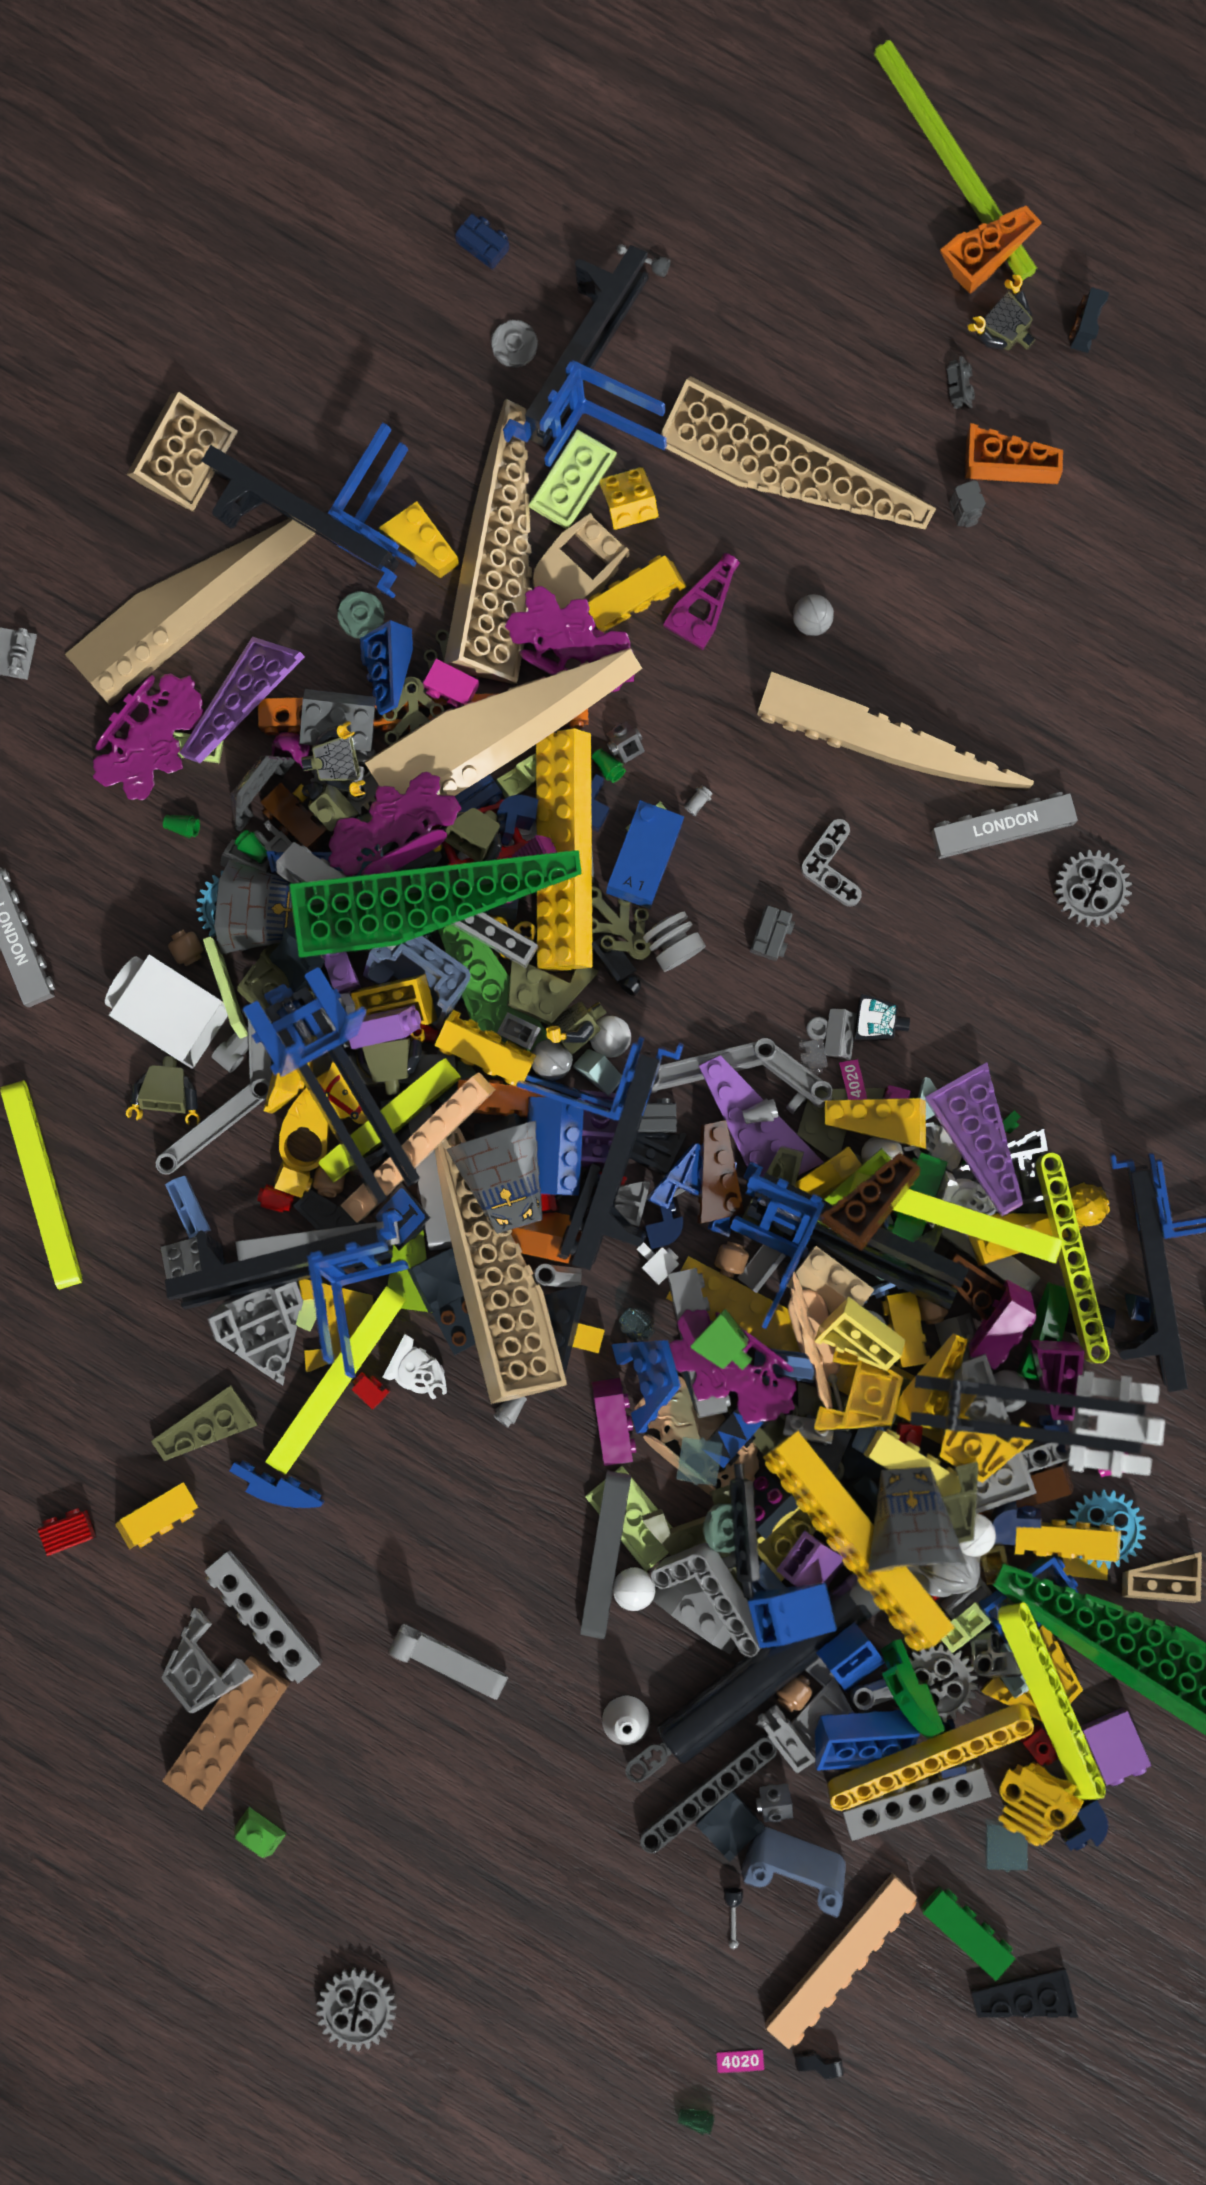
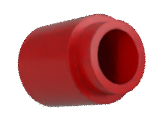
M266 1184L265 1188H260L257 1202H261L262 1208L284 1212V1210L290 1212L294 1195L275 1189L273 1185Z

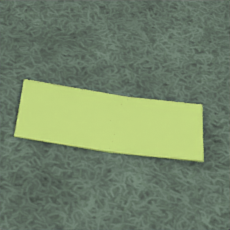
M314 1299L303 1301L301 1311L299 1310L296 1322L298 1327L311 1331L317 1318Z

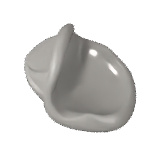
M963 1554L966 1565L942 1567L941 1564L906 1567L928 1594L936 1597H947L952 1594L967 1592L977 1586L980 1578L979 1563L981 1556L971 1557Z

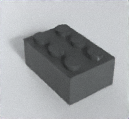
M305 689L302 702L300 744L314 745L317 738L328 727L342 725L350 721L351 724L347 726V730L355 733L352 735L355 750L371 751L376 697Z

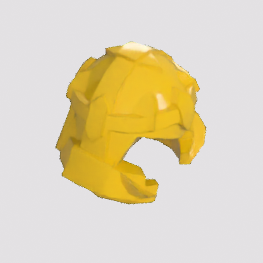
M1081 1183L1069 1189L1079 1230L1083 1226H1096L1100 1224L1110 1212V1207L1108 1206L1109 1199L1102 1187ZM1061 1205V1210L1059 1211V1214H1061V1217L1063 1218V1216L1065 1215V1208Z

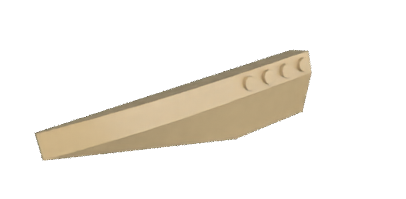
M691 376L686 379L660 434L667 439L666 449L741 487L800 499L805 502L839 510L843 509L882 520H890L920 529H926L936 510V507L856 462Z
M506 399L494 432L473 511L444 663L468 675L517 684L522 658L519 652L523 650L524 644L513 643L510 631L505 628V625L511 613L528 611L525 603V593L532 590L529 578L532 577V567H529L531 544L528 543L530 509L529 494H526V484L529 481L528 473L525 470V461L528 460V453L525 450L524 441L512 436L509 442L505 441L503 428L509 419L523 425L526 422V408Z
M289 518L136 594L65 655L108 705L112 707L310 540L315 533Z
M627 648L601 657L600 660L591 663L586 662L579 665V667L557 672L556 675L547 678L543 677L510 688L506 692L487 696V698L477 702L466 703L464 706L456 709L446 710L365 761V764L379 786H392L399 794H405L410 781L419 774L430 772L432 775L440 777V789L437 792L439 796H455L561 728L636 674L642 667L631 649Z
M771 672L757 715L761 716V720L773 724L775 721L783 724V728L789 731L796 732V730L805 732V736L814 740H818V738L824 739L830 746L836 748L843 746L912 770L959 781L1029 790L1034 783L1033 780L1008 769H1003L1001 772L998 770L999 767L990 761L978 762L975 755L967 751L958 753L955 751L956 746L922 731H918L915 734L910 726L902 722L892 724L888 716L884 714L872 715L868 713L869 708L774 672Z
M458 1126L435 1149V1157L457 1270L490 1402L492 1404L513 1400L566 1386L567 1382L544 1293L540 1285L536 1284L530 1265L526 1264L519 1244L515 1243L511 1235L512 1230L498 1234L495 1232L446 1150L466 1142Z

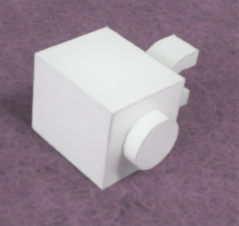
M643 1242L636 1249L648 1260L642 1269L658 1285L679 1265L676 1261L679 1257L670 1248L665 1250L662 1247L655 1254Z

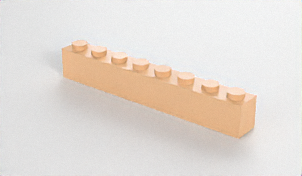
M480 1073L472 1076L402 1145L414 1168L428 1157L495 1091L494 1087ZM390 1157L373 1173L386 1197L403 1181L402 1176ZM364 1183L341 1205L356 1223L365 1218L377 1206Z
M892 1873L766 2020V2029L788 2049L792 2045L796 2046L804 2037L803 2032L808 2026L812 2027L819 2020V2013L822 2009L832 2005L836 1999L835 1994L839 1989H844L849 1985L852 1980L851 1975L856 1969L861 1970L868 1961L867 1956L873 1950L877 1951L882 1946L884 1936L889 1931L893 1932L898 1927L901 1916L905 1912L908 1914L915 1907V1900L917 1899L915 1893Z

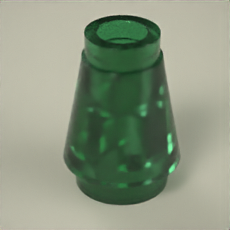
M681 2108L678 2124H682L703 2136L705 2134L711 2135L715 2115L711 2114L709 2110Z

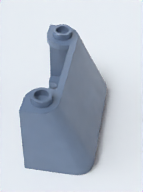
M423 936L396 945L393 950L387 947L373 948L369 952L363 976L375 984H382L388 982L392 976L399 980L426 974L437 1015V1020L431 1024L440 1030L469 983V970Z
M765 1827L760 1834L751 1840L741 1867L745 1883L756 1887H764L770 1883L774 1872L818 1888L820 1891L817 1902L820 1909L827 1914L838 1917L842 1906L846 1864L841 1855L769 1827Z

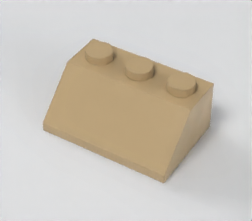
M817 1246L811 1249L795 1271L802 1290H812L823 1297L829 1316L848 1297L860 1306H863L874 1291L872 1287ZM792 1277L787 1285L789 1289H791V1287L794 1289Z

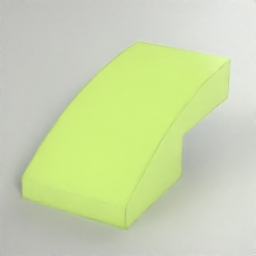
M536 754L520 762L513 770L495 781L505 798L519 795L536 783Z
M975 1602L960 1616L951 1621L955 1628L941 1640L954 1653L986 1628L992 1620L979 1604Z

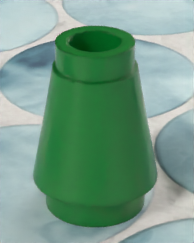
M602 748L592 755V759L607 781L610 780L612 783H615L624 775L626 771L623 767L624 764Z
M165 815L163 828L189 839L198 835L200 820L196 819L193 815Z
M245 830L235 840L234 844L238 846L237 850L259 864L267 860V850L254 832L250 833L248 830Z

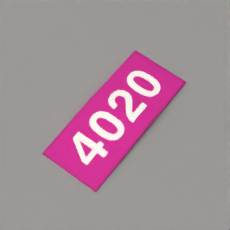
M858 1059L840 1062L848 1100H868Z
M763 2050L717 2053L718 2073L764 2070Z

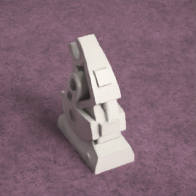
M934 1122L926 1123V1149H921L927 1155L948 1162L945 1171L953 1174L952 1170L958 1167L962 1157L943 1126L934 1125ZM912 1145L910 1147H903L904 1152L913 1151L916 1157L919 1158L921 1153L920 1147Z
M945 1171L936 1198L990 1216L997 1212V1209L980 1184L969 1179H955L952 1173Z
M404 1334L383 1378L388 1380L396 1379L400 1386L416 1393L423 1394L428 1392L432 1399L437 1398L433 1394L435 1387H440L442 1394H446L447 1386L442 1365L439 1364L437 1359L429 1356L426 1350L416 1346L413 1347L414 1339ZM415 1383H424L425 1387H418Z

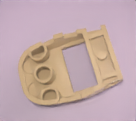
M590 513L565 530L544 554L534 570L533 586H543L554 594L560 609L566 608L571 600L587 599L588 601L591 596L604 590L605 585L619 570L618 565L624 557L627 558L630 555L629 549L625 548ZM574 534L607 564L593 580L560 549Z

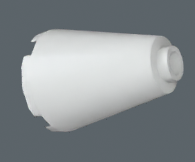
M628 1695L618 1697L609 1702L604 1709L602 1717L603 1729L606 1735L612 1741L621 1745H632L641 1741L648 1733L651 1722L650 1714L645 1704L638 1698Z

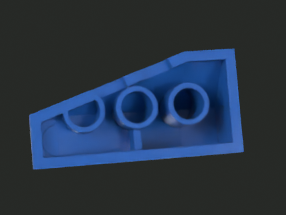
M391 620L360 638L361 660L363 665L367 666L369 673L366 676L368 681L373 684L372 694L373 697H376V707L380 715H384L398 707L413 651L412 628Z

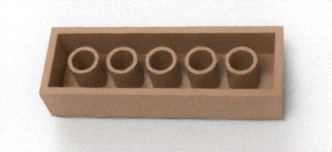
M252 1655L246 1660L245 1664L254 1676L221 1696L162 1781L201 1810L213 1796L290 1685L289 1681Z

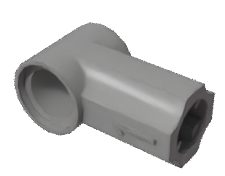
M234 1032L228 1041L221 1043L212 1054V1058L229 1073L233 1072L240 1065L244 1058L243 1055L248 1051L249 1033L248 1036L239 1038L236 1032Z
M542 1264L534 1272V1279L541 1286L570 1288L581 1284L582 1268ZM542 1268H546L551 1272V1279L547 1282L540 1280L538 1276Z
M884 1679L865 1685H857L852 1688L849 1695L851 1702L862 1710H867L873 1705L894 1699ZM862 1691H866L868 1695L867 1700L864 1703H858L857 1695Z

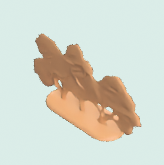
M793 1272L792 1283L794 1289L791 1287L792 1297L788 1303V1312L801 1353L808 1355L810 1362L815 1368L819 1398L827 1409H833L832 1392L828 1377L831 1374L836 1375L840 1371L842 1364L833 1362L836 1347L824 1342L822 1344L814 1342L819 1325L829 1317L827 1306L823 1297L817 1292L802 1290L799 1279L796 1277L795 1272Z
M678 1376L681 1387L668 1404L660 1408L658 1411L659 1415L655 1421H650L647 1425L648 1429L655 1428L660 1431V1441L651 1435H644L645 1441L709 1495H711L710 1491L716 1490V1488L707 1481V1478L720 1479L721 1487L730 1485V1481L735 1479L734 1464L744 1463L745 1478L754 1481V1475L759 1470V1460L756 1456L758 1449L753 1443L747 1448L743 1446L737 1452L740 1455L732 1466L727 1464L725 1471L717 1473L714 1470L711 1472V1469L719 1464L702 1450V1445L722 1424L725 1416L721 1413L698 1418L685 1380ZM644 1397L634 1407L635 1410L645 1405ZM669 1425L670 1429L666 1434L664 1428ZM674 1439L677 1440L680 1448L683 1450L681 1457L676 1455L665 1444ZM696 1453L703 1458L705 1470L699 1474L685 1462L690 1454ZM708 1459H711L713 1463L710 1466H708L707 1464ZM728 1474L729 1476L726 1480L721 1478L722 1475Z

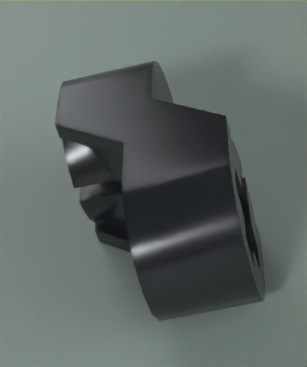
M813 2049L800 2051L794 2055L797 2071L816 2070L825 2079L844 2075L842 2059L839 2057L822 2058Z

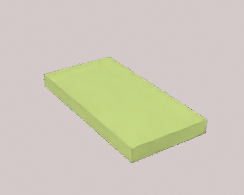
M577 429L531 500L529 508L565 529L570 528L615 459L617 452Z
M205 938L203 941L230 1024L239 1038L246 1037L248 1032L223 955L220 954V949L213 938Z
M623 1466L619 1467L615 1471L619 1473L629 1474ZM631 1477L621 1541L647 1572L669 1552L643 1523L642 1515L657 1511L658 1509ZM605 1480L585 1496L599 1514ZM666 1520L667 1525H668V1528H669V1529L673 1528V1527L669 1524V1522Z

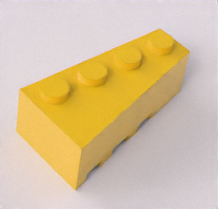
M665 555L663 557L657 556L651 559L649 565L642 570L637 568L629 573V578L622 582L618 580L609 586V590L603 594L596 593L589 598L590 602H588V612L593 617L597 628L604 632L631 617L630 612H642L649 608L651 601H662L670 596L671 590L678 588L681 591L687 586L674 563Z
M455 1010L451 1012L435 1043V1046L439 1047V1051L450 1056L454 1054L460 1057L461 1061L471 1066L475 1064L482 1067V1070L489 1075L495 1076L497 1074L505 1078L504 1081L510 1085L516 1086L517 1081H525L536 1058L535 1054L512 1041L504 1043L501 1041L502 1038L499 1034L492 1030L482 1031L478 1026L479 1023L472 1019H469V1021L459 1018L461 1013Z
M1041 1518V1528L1017 1527L1015 1554L1024 1555V1551L1029 1550L1033 1551V1554H1036V1556L1058 1553V1556L1061 1558H1077V1556H1082V1559L1117 1562L1120 1558L1121 1530H1115V1525L1100 1524V1528L1090 1527L1091 1523L1076 1522V1525H1066V1520L1052 1519L1051 1523L1042 1522Z

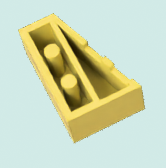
M848 1297L819 1325L814 1342L819 1344L824 1342L836 1347V1351L841 1353L844 1351L858 1356V1360L887 1370L902 1356L905 1339Z

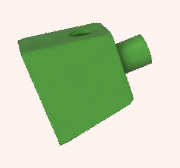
M726 1309L715 1318L690 1346L722 1369L733 1361L743 1370L752 1360L742 1350L747 1345L749 1338Z
M248 1807L234 1828L235 1839L262 1858L272 1855L286 1835L283 1830L250 1807Z

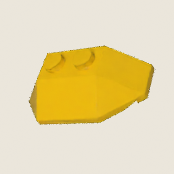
M297 1070L283 1077L279 1073L274 1075L272 1072L264 1112L273 1114L296 1099L301 1094V1090L306 1088Z

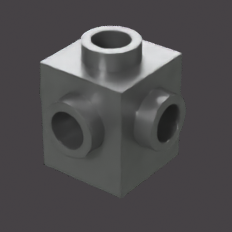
M627 722L615 726L606 733L610 740L607 745L614 756L618 754L624 763L645 752L640 741L642 740L640 732L636 727L632 728Z
M772 1784L766 1787H759L760 1798H756L758 1813H763L764 1822H779L784 1819L793 1818L788 1784Z

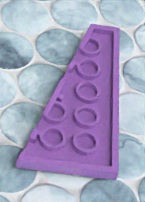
M252 637L183 746L180 754L184 758L201 763L305 656L300 651Z
M721 1055L698 1065L723 1119L727 1121L730 1134L746 1167H748L750 1162L763 1167L760 1177L763 1178L780 1146L804 1152L799 1175L824 1163L780 1117L774 1118V1121L745 1123L742 1111L763 1101V1099Z
M986 1062L927 1095L925 1100L1002 1217L1022 1206L1023 1201L1008 1148L999 1106L996 1101L988 1063Z

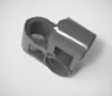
M996 1629L981 1631L970 1640L973 1668L977 1674L992 1679L1022 1676L1013 1652H1001V1639ZM990 1660L991 1667L986 1672L985 1664L987 1661Z

